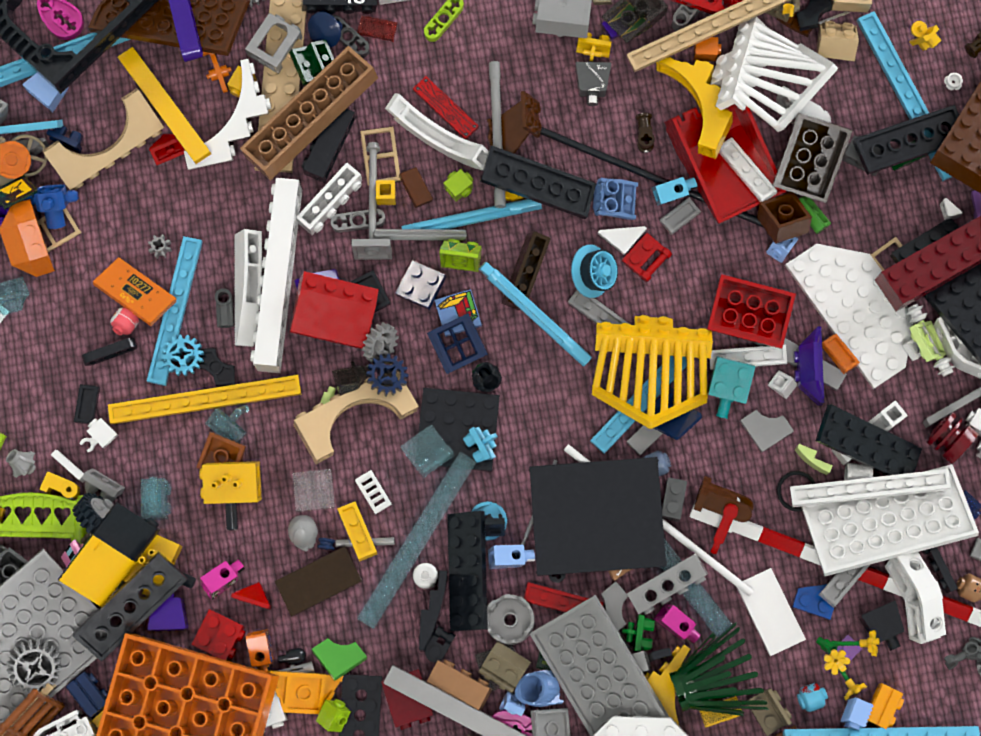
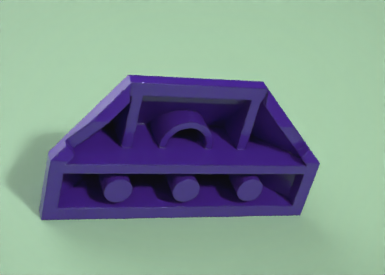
M818 326L793 353L794 363H797V370L794 371V381L798 382V388L818 406H822L825 403L821 326Z

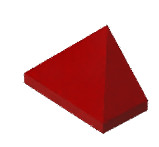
M163 134L149 148L156 165L183 155L185 151L174 134Z
M260 582L236 591L231 595L233 599L271 610L272 606Z

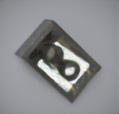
M619 0L601 18L628 43L661 20L667 14L668 5L663 0Z

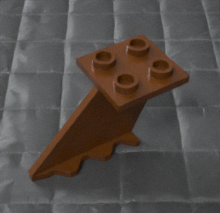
M521 91V101L501 115L503 150L515 153L530 133L539 138L542 129L541 121L539 120V113L541 112L540 103L525 91ZM490 118L487 119L490 128L488 141L491 147V145L493 146L492 119Z

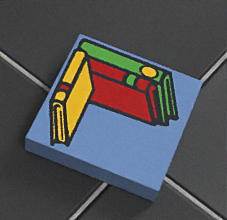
M471 289L435 300L442 325L468 313L475 328L482 326ZM462 324L452 328L455 334L465 331ZM449 330L444 332L445 337L451 335Z

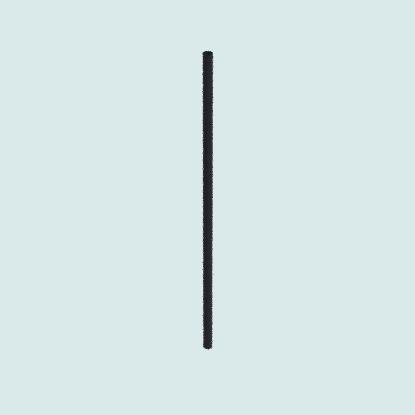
M544 127L540 131V134L655 183L663 184L670 181ZM675 186L674 190L679 192V186ZM689 191L687 196L705 203L699 192ZM747 212L736 215L741 219L763 227L754 215Z

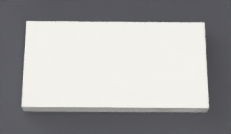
M771 568L743 581L754 590L750 596L736 587L769 656L806 640Z

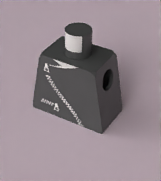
M576 62L575 73L579 96L587 97L588 106H597L598 97L606 96L611 63Z

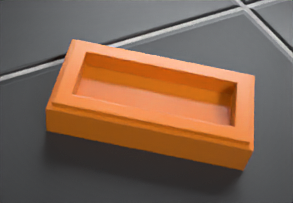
M837 334L822 342V348L843 374L860 363Z

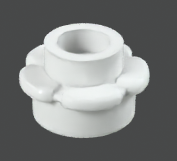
M950 73L949 76L945 77L944 83L949 90H959L962 87L963 79L958 73Z

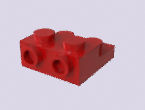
M209 609L191 645L217 658L227 661L229 659L232 660L237 651L235 649L237 642H241L246 633L244 631L245 626Z

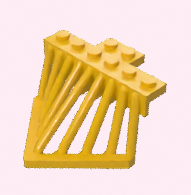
M647 315L635 316L634 325L628 323L611 324L610 322L597 323L595 351H599L592 385V395L649 429L706 404L708 398L707 358L711 359L712 331L704 328L698 330L686 327L673 328V319L664 316L659 318ZM607 352H612L605 390L600 387L606 354ZM622 352L625 354L620 397L618 398L613 395L619 355ZM636 353L637 363L632 406L627 403L632 354ZM645 354H649L647 414L641 411ZM657 355H662L660 413L655 414ZM670 356H673L674 402L673 407L668 408ZM682 357H686L687 397L685 401L681 402ZM694 357L699 359L700 394L694 396Z

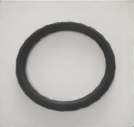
M792 471L780 479L777 486V496L785 508L801 512V507H792L783 500L781 495L783 482L790 476L801 475L806 477L811 484L816 483L805 472Z

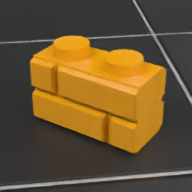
M879 683L870 702L874 707L871 708V715L867 719L868 723L878 728H892L896 717H894L896 709L900 710L904 703V699H902L903 693L883 683Z

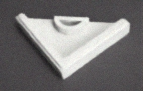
M642 226L599 230L598 235L625 256L647 228Z

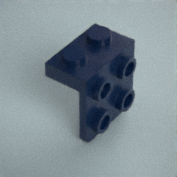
M672 387L669 388L668 408L673 407L674 388ZM661 396L655 401V414L660 413ZM692 409L653 429L678 440L702 418L700 412Z

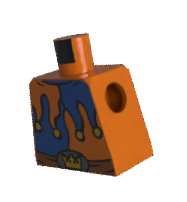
M269 629L249 632L246 635V642L251 666H257L258 670L268 672L270 670L269 664L273 662ZM258 652H262L265 658H260Z

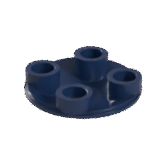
M319 11L311 16L308 22V32L313 42L326 40L329 48L334 47L339 42L343 28L340 21H337L331 14L325 11Z

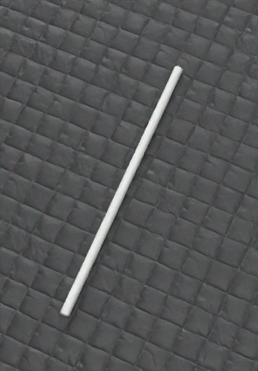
M569 444L564 449L566 453L579 463L590 462ZM663 519V529L693 553H697L698 557L746 595L750 596L754 590Z

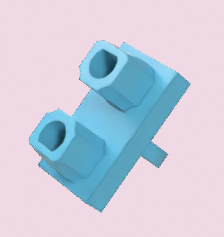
M480 427L469 429L470 433L463 440L468 447L477 444L479 450L472 454L475 461L479 463L494 459L496 455L492 449L497 446L494 442L498 437L497 434L490 435L488 429L482 433Z

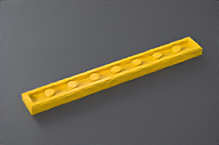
M131 47L119 55V61L194 163L198 164L210 156L211 152L136 50Z

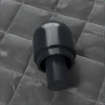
M302 648L289 649V651H286V654L278 656L279 664L288 662L289 665L302 663L306 658V653Z

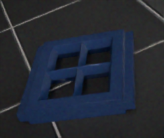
M468 313L427 333L446 374L488 355ZM462 324L468 337L458 341L452 328ZM449 330L455 343L445 347L439 334ZM470 340L475 354L466 357L460 344ZM457 346L462 360L453 364L447 351Z

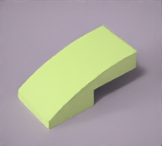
M801 444L796 446V453L809 466L825 475L830 473L833 465L815 459L816 450Z

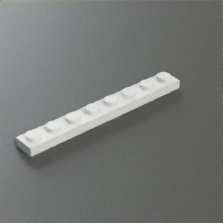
M948 469L791 486L790 492L792 507L945 491L951 490Z

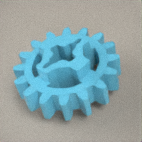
M180 334L177 340L172 337V343L166 342L168 348L162 349L166 354L162 356V359L167 361L164 363V366L166 368L170 367L169 371L171 373L176 370L177 376H180L181 372H183V375L186 377L189 371L194 374V368L200 369L198 363L204 362L200 357L204 355V352L199 350L202 348V345L200 343L196 344L197 340L195 338L190 341L189 335H186L185 339H183ZM186 344L191 345L194 350L187 349ZM182 352L186 353V355H184V359H181L179 357L182 356ZM172 361L179 362L180 367L175 366Z

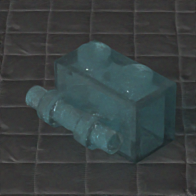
M149 477V479H141L142 519L163 520L168 519V514H171V503H168L171 485L165 478Z

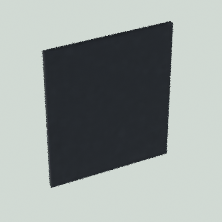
M649 457L529 467L537 576L666 567L658 458Z

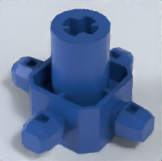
M57 184L38 187L34 194L26 195L24 200L30 199L32 206L36 204L37 212H44L48 229H58L66 225L63 209L67 207L68 203L76 202L79 196L77 191H67L66 185Z

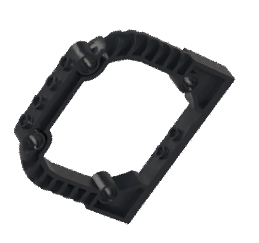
M0 0V38L61 94L159 0H127L129 5L114 20L110 21L100 33L95 35L93 40L77 55L73 51L57 52L50 44L37 45L14 24L13 11L21 4L22 0Z

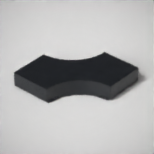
M810 0L809 5L804 10L796 13L799 30L804 31L818 28L820 17L832 10L831 0Z
M215 348L199 349L204 352V355L200 356L204 362H199L198 365L200 369L208 371L214 377L216 387L236 385L235 366L227 365L220 361Z

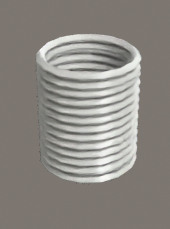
M847 463L845 466L844 480L873 477V468L864 464Z

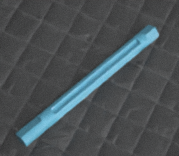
M525 199L506 203L505 208H495V206L401 227L402 229H451L542 209V204Z
M483 263L479 270L494 286L582 366H585L590 361L592 356L489 263Z

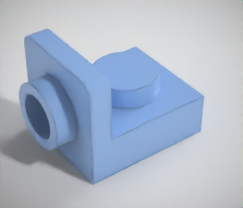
M794 237L777 244L773 241L766 253L782 263L798 241V238Z
M507 691L499 709H506L510 714L522 716L525 711V704L520 702L515 694Z

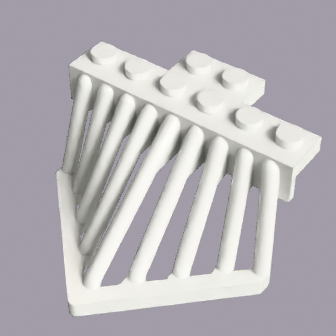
M754 17L738 26L733 49L731 52L719 56L716 60L710 85L715 84L721 87L716 103L717 108L723 110L735 104L743 111L747 106L777 132H780L787 127L837 71L838 67L801 43L797 45L771 30L758 17ZM776 66L819 71L820 74L810 80L805 77L769 70L763 67ZM765 76L805 85L807 88L803 93L797 94L758 77ZM758 86L792 99L795 102L785 109L753 89V87ZM749 97L755 98L782 116L778 121L775 120Z

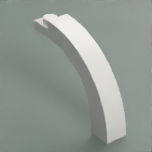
M395 93L385 109L394 116L396 122L444 155L483 171L488 150L482 144L465 140L445 130L420 113L400 94Z

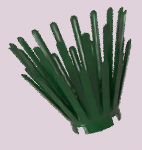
M737 622L733 623L716 639V634L713 632L677 671L669 673L683 712L693 709L744 716V712L737 709L769 710L767 707L741 706L766 705L768 703L765 700L709 701V699L764 692L762 688L737 690L735 687L710 690L758 676V672L754 671L728 678L732 673L726 670L752 658L751 654L744 655L706 672L723 662L725 655L745 643L744 638L697 666L740 631V627H737L724 637L736 626Z

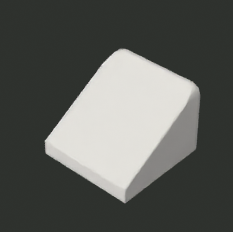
M947 198L943 199L940 203L944 220L951 218L954 220L963 214Z
M779 370L768 386L787 399L796 388L797 383L794 381V378Z

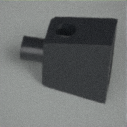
M896 601L858 616L867 632L875 630L879 643L885 640L890 651L901 646L896 635L904 632V627Z

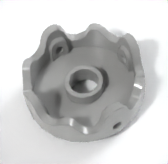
M505 594L491 601L487 607L488 632L496 641L506 645H515L526 640L530 635L529 633L533 631L535 616L531 606L521 596ZM508 615H514L516 618L515 623L511 626L505 623V618Z

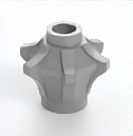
M13 449L7 455L6 462L11 466L14 477L30 475L34 472L36 468L34 465L35 461L33 460L34 452H22Z

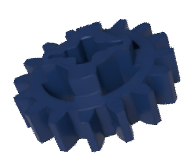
M381 354L379 360L374 358L372 361L374 365H368V369L371 371L366 372V376L371 377L367 380V384H373L371 390L377 388V394L379 395L381 392H384L385 397H387L388 392H391L393 396L396 394V390L401 392L402 386L407 384L404 379L409 377V374L405 373L408 368L402 367L404 361L398 362L397 356L391 359L390 354H387L386 358ZM375 370L379 374L377 379L375 378ZM398 371H399V373H400V380H399V381H398V378L396 377V374H397ZM384 373H385V374L391 373V376H390V377H389V376H386V377L383 378Z

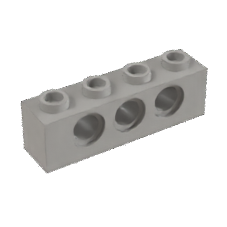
M696 553L630 591L627 595L638 614L644 612L646 615L655 610L654 605L660 602L664 605L671 601V595L676 592L678 595H681L688 591V585L692 583L698 585L705 581L706 578L704 576L708 572ZM683 570L690 572L691 578L689 581L682 580L680 574ZM665 580L673 582V590L668 591L664 588ZM648 590L656 592V600L651 601L647 598Z

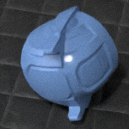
M551 670L525 674L515 689L516 698L530 706L545 707L564 702L559 699V683Z

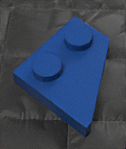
M827 584L798 588L792 608L831 620L834 608L819 596V593Z

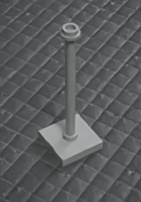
M369 142L366 147V151L369 152V239H352L354 260L392 259L390 239L373 238V232L376 229L377 153L380 152V146L377 142Z

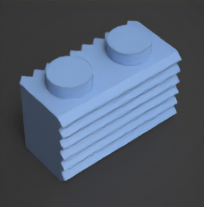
M856 697L848 699L840 722L845 724V728H853L855 730L867 726V719L871 715L870 712L872 711L871 708L874 707L873 704Z

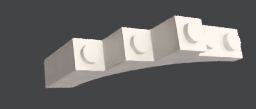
M248 59L240 60L242 88L232 117L218 134L204 143L211 152L210 156L195 164L188 153L184 151L188 170L233 161V156H236L234 145H230V142L250 138L251 133L254 132L252 122H248L247 119L269 114L268 110L271 109L270 100L265 98L264 94L257 96V93L260 92L257 81L254 82L252 75L256 74L254 64L250 63Z

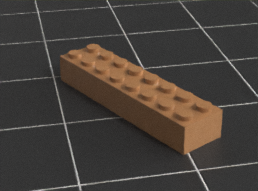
M347 46L240 148L245 158L271 181L378 79L374 68L352 48Z

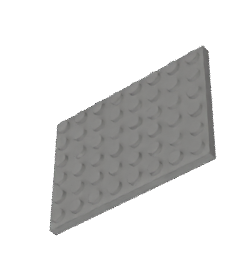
M44 548L0 585V724L8 718L29 694L28 687L21 691L22 684L15 687L14 683L16 680L10 681L9 677L12 674H7V669L11 668L7 666V661L12 660L9 658V654H16L14 652L15 647L21 650V642L28 646V640L31 639L32 645H34L36 640L40 639L41 646L47 641V649L53 645L55 649L52 653L59 652V656L56 659H61L62 663L57 666L62 667V671L56 672L59 674V679L52 678L56 687L48 695L51 698L97 659L73 637V633L99 608L91 600L58 580L64 570ZM98 630L96 636L104 638L107 636V632L105 630ZM38 652L27 653L22 658H32ZM43 655L41 663L50 670L51 662L46 655ZM38 660L34 665H31V671L35 667L38 668ZM18 663V672L25 678L27 669ZM36 675L33 677L32 681L40 680L44 678L46 675Z

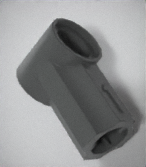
M219 289L214 297L216 301L217 327H234V298L229 290ZM222 295H229V299L227 302H220V297Z

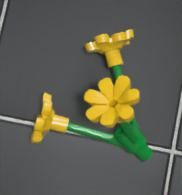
M869 631V637L867 639H860V641H830L819 637L816 643L827 653L824 656V661L827 662L824 664L825 670L831 669L833 675H837L839 670L846 680L845 684L849 689L844 696L845 701L854 693L858 694L861 690L867 688L864 683L855 685L852 678L849 679L845 672L847 668L844 664H850V659L845 657L846 652L844 650H839L838 652L837 648L838 646L867 647L868 652L872 656L877 657L878 647L876 645H879V638H876V631Z

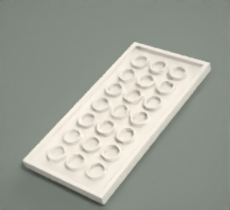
M953 465L928 470L948 469L951 490L801 506L824 576L978 536L979 531Z

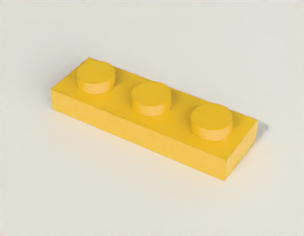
M356 502L337 508L359 562L377 555L376 548Z

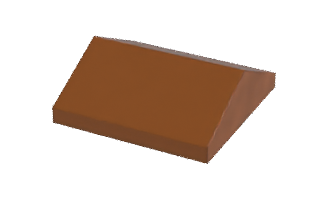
M210 432L196 468L200 469L206 463L242 462L246 446Z

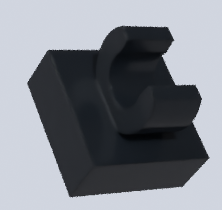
M488 514L487 518H485V536H505V518H502L501 514L498 515V518H491V514Z

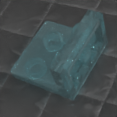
M432 425L401 446L402 451L422 478L454 456L453 450L450 446L446 445Z

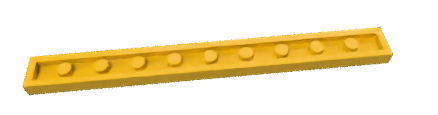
M299 375L108 404L110 424L112 425L302 394Z

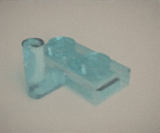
M244 405L235 409L230 417L220 408H217L205 424L216 434L240 443L247 432L236 423V420L240 415L247 413L249 407Z

